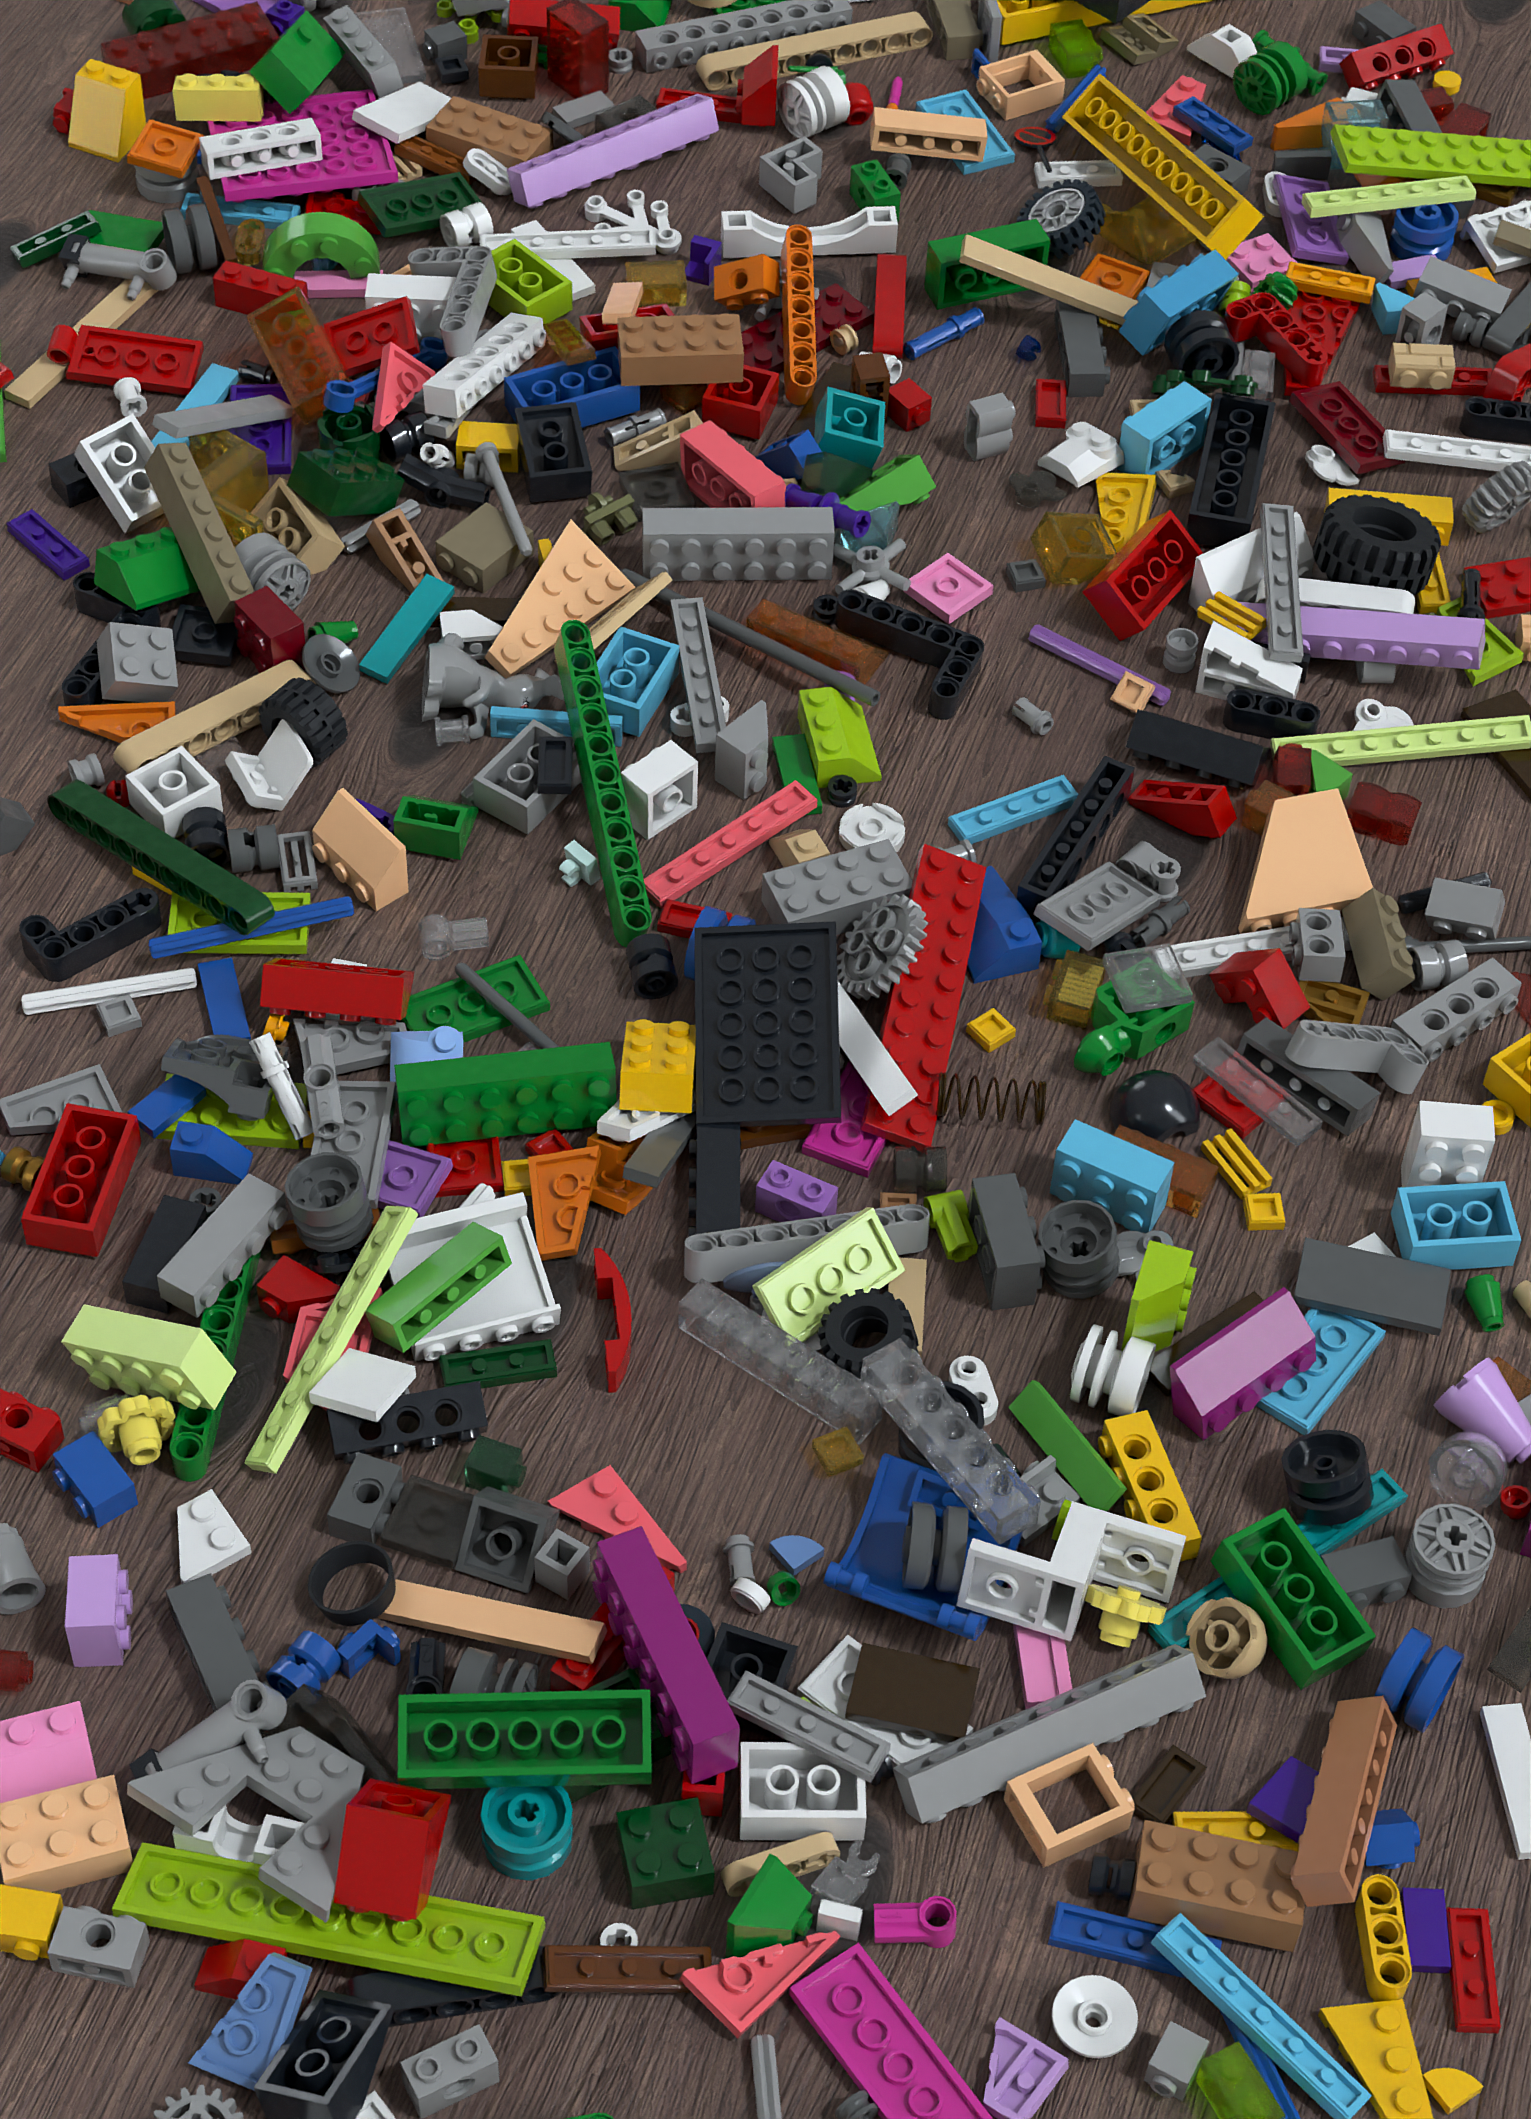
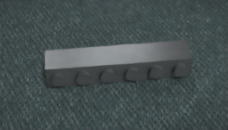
M1415 80L1384 81L1376 102L1389 129L1443 133ZM1415 178L1416 181L1430 180V179H1419V178ZM1475 200L1451 202L1459 213V219L1466 218Z

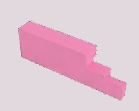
M1013 1624L1025 1710L1071 1690L1072 1683L1065 1640Z

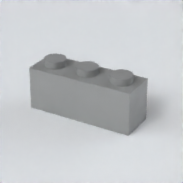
M1430 256L1418 281L1413 298L1426 292L1448 306L1446 314L1458 318L1461 311L1471 314L1474 319L1484 318L1490 320V328L1502 314L1512 289Z

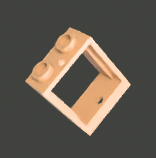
M1037 49L981 66L979 69L977 90L1005 121L1061 104L1063 101L1065 79ZM1027 79L1034 85V87L1009 94L1003 88L1004 86Z
M1093 1743L1007 1781L1004 1796L1007 1807L1043 1868L1128 1830L1135 1810L1130 1793L1126 1788L1121 1789L1115 1780L1110 1760L1106 1755H1100ZM1087 1769L1111 1810L1057 1834L1033 1793Z

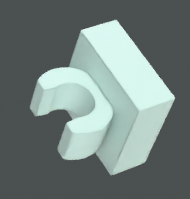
M575 840L564 847L567 860L559 866V870L564 873L561 878L566 884L573 887L582 878L591 886L601 878L596 857Z

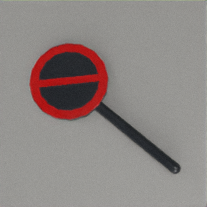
M1023 127L1015 132V140L1024 146L1036 147L1046 171L1051 173L1052 168L1042 147L1053 145L1056 142V135L1052 131L1041 127Z

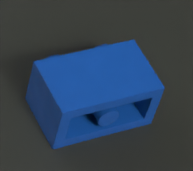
M94 1431L89 1432L53 1454L56 1470L52 1472V1475L57 1485L63 1492L67 1490L71 1492L74 1496L72 1499L78 1513L83 1519L90 1517L97 1528L138 1505L134 1483Z

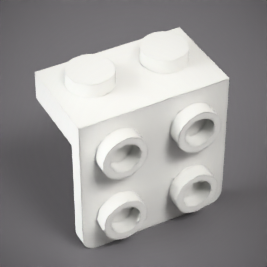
M282 719L258 756L231 751L225 759V763L250 806L282 811L312 767L313 757L297 730L290 723Z

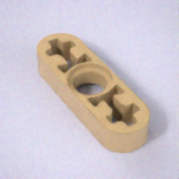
M820 1832L734 1861L721 1871L720 1876L729 1896H742L770 1853L778 1857L795 1877L831 1865L840 1857V1851L832 1833Z

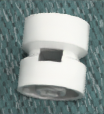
M481 202L463 207L462 212L454 210L440 217L441 232L448 247L470 246L472 242L475 244L480 243L481 234H493L491 217Z

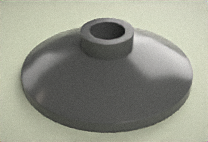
M318 634L311 637L305 643L302 650L304 667L309 676L320 687L333 693H346L357 685L360 678L359 663L352 650L344 642L331 635Z

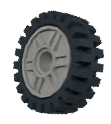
M1070 179L1064 180L1062 185L1059 181L1055 182L1051 189L1047 185L1042 188V194L1036 192L1032 195L1034 200L1028 199L1025 203L1026 208H1021L1017 222L1037 218L1049 237L1048 260H1053L1054 256L1057 259L1064 258V253L1066 252L1069 256L1075 254V248L1082 250L1085 248L1084 242L1091 243L1094 240L1093 235L1100 233V227L1105 222L1103 219L1105 218L1104 208L1096 191L1088 182L1083 181L1081 183L1079 179H1074L1073 182Z

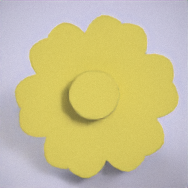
M146 1395L122 1399L118 1407L105 1409L102 1416L97 1419L99 1439L110 1452L123 1450L124 1455L130 1459L132 1464L146 1465L152 1463L161 1454L162 1441L169 1439L171 1433H173L175 1413L172 1403L166 1401L161 1396L150 1400Z
M1091 1584L1088 1586L1084 1601L1091 1603L1092 1606L1103 1610L1098 1626L1101 1629L1099 1638L1108 1643L1127 1648L1130 1647L1132 1639L1137 1638L1141 1622L1160 1625L1163 1623L1167 1610L1166 1607L1161 1606L1159 1603L1141 1597L1140 1591L1118 1585V1589Z

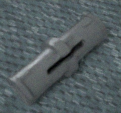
M1175 896L1160 910H1153L1148 914L1145 922L1129 933L1133 937L1135 945L1142 940L1137 945L1138 949L1143 950L1160 935H1167L1171 931L1172 925L1189 914L1190 906L1186 900L1177 905L1183 897Z

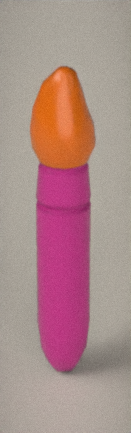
M899 76L892 82L888 105L886 106L888 109L899 110L898 105L903 87L902 78Z

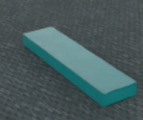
M426 574L360 662V671L388 684L440 614L439 612L443 610L454 595V586Z

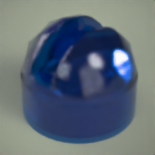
M1027 334L1018 346L1016 356L1023 360L1032 361L1037 358L1034 352L1041 353V345L1034 337Z

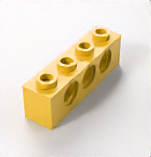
M1148 1410L1104 1420L1102 1435L1098 1437V1448L1102 1458H1108L1111 1470L1127 1488L1123 1493L1126 1517L1187 1536L1180 1562L1197 1558L1202 1536ZM1128 1456H1135L1139 1459H1132ZM1143 1487L1149 1488V1489H1151V1490H1153V1491H1146V1490H1143L1142 1488H1143ZM1155 1519L1163 1520L1166 1523L1156 1522Z

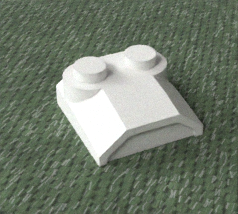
M1077 422L1067 429L1064 442L1038 459V466L1046 468L1079 488L1124 464V453L1114 437L1087 422Z

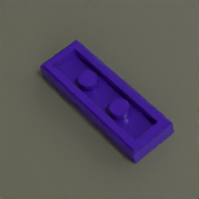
M33 509L6 523L8 532L64 581L90 567L89 558Z

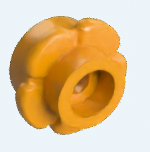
M270 1013L263 1035L270 1032L274 1042L276 1040L283 1042L290 1022L284 1021L285 1015Z

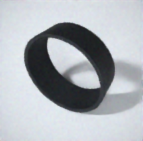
M350 1541L331 1548L316 1561L308 1577V1592L312 1601L327 1619L343 1626L365 1624L369 1619L374 1620L380 1616L391 1604L396 1590L395 1576L389 1555L380 1546L367 1541ZM370 1563L383 1568L388 1573L387 1581L381 1592L361 1607L351 1610H334L325 1607L323 1604V1594L328 1582L335 1574L348 1566Z

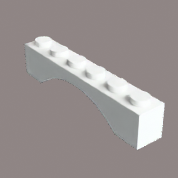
M895 206L865 207L855 215L839 222L824 226L807 227L812 233L813 255L896 253L898 222ZM721 211L723 258L752 257L760 254L768 257L781 256L786 231L790 226L776 224L761 218L752 211Z

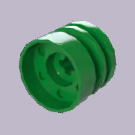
M1283 41L1269 43L1256 54L1249 56L1237 65L1233 74V84L1238 99L1245 108L1259 115L1270 114L1285 102L1299 95L1306 88L1308 81L1307 67L1303 57L1296 48Z

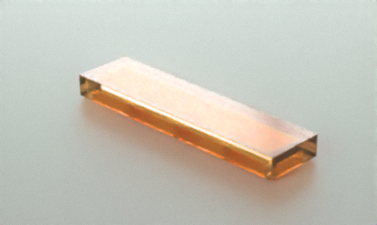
M567 318L543 324L546 332V342L567 366L597 359L595 348Z

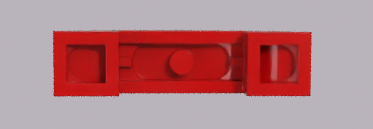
M594 1248V1276L597 1300L612 1299L617 1339L605 1340V1369L608 1393H614L623 1381L630 1359L632 1336L631 1305L625 1282L615 1263L602 1248Z

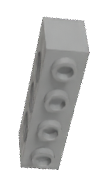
M1492 957L1394 1019L1391 1028L1404 1033L1427 1057L1429 1062H1433L1444 1050L1452 1045H1460L1475 1030L1485 1029L1500 1014L1510 1013L1518 1004L1519 999L1517 997L1522 983Z

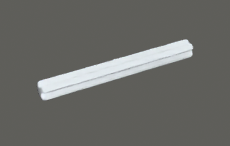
M185 968L24 994L21 1001L24 1013L31 1015L99 1004L130 994L131 998L192 989L197 987V979L194 968Z

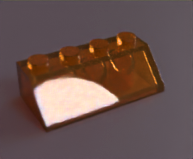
M762 599L747 617L746 627L836 671L848 672L854 676L855 680L866 684L888 657L889 651L771 600Z

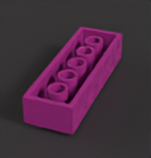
M640 1526L597 1542V1559L592 1561L597 1580L592 1582L595 1595L599 1603L606 1602L610 1610L608 1620L611 1629L616 1637L621 1635L626 1644L623 1649L627 1663L631 1670L637 1668L642 1678L639 1680L640 1689H650V1703H654L658 1712L655 1714L657 1726L661 1735L664 1738L669 1736L674 1745L672 1756L677 1769L680 1772L686 1771L691 1783L694 1784L738 1767L740 1726L643 1527Z

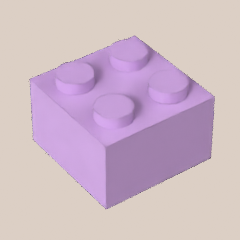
M118 1554L69 1556L65 1630L74 1667L123 1665L124 1650L131 1649L130 1625H127V1614H132L133 1596L132 1590H128V1570H121Z

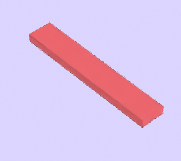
M797 780L793 781L644 878L647 897L660 909H663L666 899L675 901L817 807V799Z

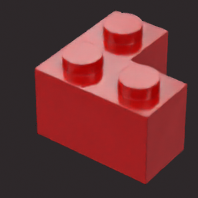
M1280 948L1236 952L1209 974L1215 986V991L1223 1003L1246 1002L1256 1024L1267 1017L1285 1029L1310 1008Z

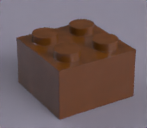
M483 34L478 67L479 96L535 99L539 68L538 37Z

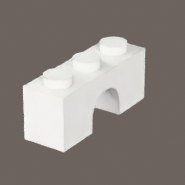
M225 1805L193 1836H190L176 1826L172 1833L176 1849L263 1865L306 1823L266 1814L263 1825H248L231 1817Z

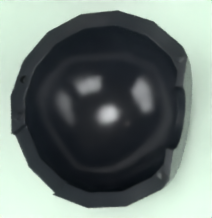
M1152 1069L1136 1073L1120 1085L1110 1102V1118L1116 1131L1129 1143L1150 1151L1162 1146L1163 1142L1176 1132L1184 1131L1185 1136L1198 1132L1200 1128V1103L1194 1090L1177 1074Z

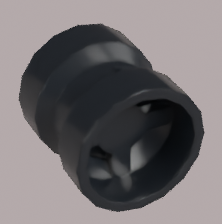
M1094 1852L1088 1894L1101 1896L1103 1893H1110L1116 1899L1129 1901L1136 1860L1122 1858L1119 1861L1111 1860L1107 1854ZM1109 1867H1112V1873H1111V1879H1110V1886H1109V1885H1107L1108 1874H1109Z

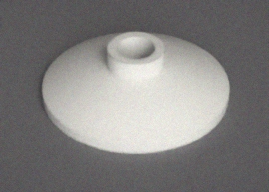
M1087 1975L1071 1980L1058 1992L1052 2008V2022L1060 2040L1073 2052L1085 2057L1106 2058L1113 2056L1128 2046L1136 2032L1138 2015L1132 1997L1120 1984L1103 1976ZM1095 2018L1100 2022L1101 2026L1097 2028L1091 2027L1086 2024V2020Z

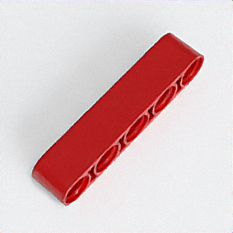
M877 254L872 353L882 352L883 354L894 355L897 359H902L907 255Z

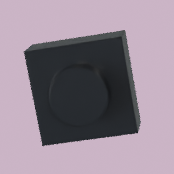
M462 54L435 58V69L442 84L469 80V70Z

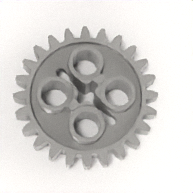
M893 894L891 899L885 896L882 899L881 905L874 902L871 912L868 913L864 910L862 912L863 919L860 922L856 920L853 922L855 929L853 932H846L845 935L849 939L846 943L839 946L843 953L837 956V961L840 963L837 966L838 981L846 992L857 999L862 997L865 1000H869L871 995L878 998L881 990L886 993L889 992L892 982L897 985L900 983L902 972L904 974L909 973V963H914L918 960L914 956L915 952L924 948L919 941L927 937V933L923 931L928 925V922L924 920L926 913L921 910L922 907L905 895L899 897Z

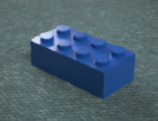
M616 346L504 377V404L515 423V408L576 402L582 427L640 411V386H621L619 357Z

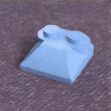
M441 1026L433 1031L391 1032L390 1082H396L394 1065L462 1058L463 1032H458L449 1026Z

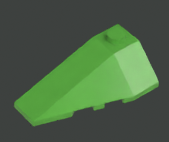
M898 455L868 474L867 476L870 480H865L848 488L849 496L844 498L842 495L839 496L840 503L847 505L853 510L872 512L908 503L917 505L930 497L928 492L936 488V485L920 455Z

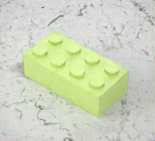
M85 1304L61 1341L72 1354L71 1359L87 1371L90 1375L89 1380L95 1386L104 1390H108L110 1387L121 1389L132 1396H138L139 1394L148 1395L152 1398L161 1396L166 1401L180 1402L191 1409L203 1407L215 1410L236 1374L235 1369L202 1328Z

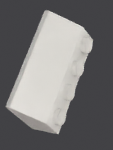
M1294 512L1298 578L1311 579L1315 560L1313 550L1301 516ZM1261 528L1196 557L1188 601L1196 611L1200 606L1206 607V601L1209 598L1214 600V594L1218 591L1237 602H1256L1259 582L1264 577ZM1215 611L1213 612V613H1215L1216 615H1218V616H1220V617L1223 618L1222 615L1218 614V613L1215 612Z

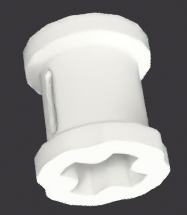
M126 377L116 382L113 391L116 398L121 401L122 414L125 417L134 414L135 417L143 415L147 410V402L140 394L141 386L139 381L132 377Z

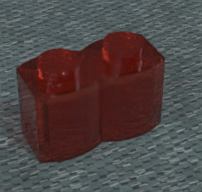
M1358 782L1349 804L1347 815L1354 832L1364 835H1376L1381 840L1395 845H1407L1422 802L1408 794L1389 792L1385 788L1373 783Z

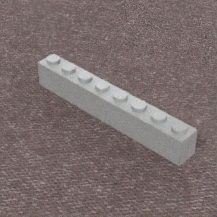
M1171 1645L892 1768L906 1813L920 1823L938 1822L946 1817L947 1812L958 1807L976 1805L982 1801V1796L991 1792L1006 1791L1007 1781L1091 1743L1097 1746L1101 1743L1117 1742L1124 1737V1733L1137 1727L1146 1728L1153 1726L1159 1721V1717L1171 1712H1183L1192 1708L1193 1702L1206 1697L1194 1654L1179 1645Z

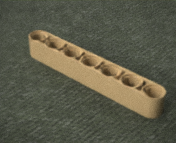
M293 660L284 661L123 741L114 752V761L129 774L180 746H183L194 757L259 724V707L262 705L261 703L290 679L300 677L306 681H314Z

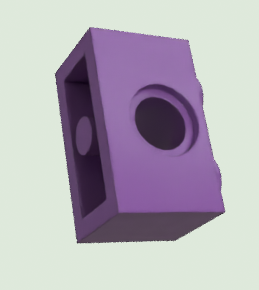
M772 1160L756 1185L755 1212L778 1222L835 1215L838 1187Z

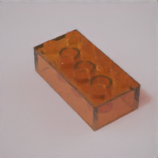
M299 286L250 313L246 318L293 409L305 425L323 416L322 411L326 408L323 404L326 385L329 381L342 380L348 383L352 381L311 303Z

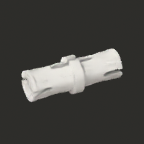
M429 442L425 443L420 449L422 460L435 469L440 467L451 469L455 464L454 454L442 444H432Z

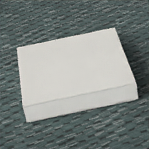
M349 1348L309 1392L310 1403L378 1422L416 1378L415 1366Z

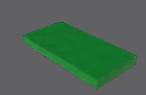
M521 955L475 971L525 1017L531 1018L550 1010V1001ZM460 977L410 995L406 1017L400 1020L405 1023L407 1031H433L441 1026L452 1027L458 1032H463V1043L513 1025Z

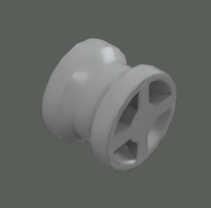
M95 753L87 755L81 761L76 759L68 761L67 764L72 781L78 779L89 786L105 784L104 774Z

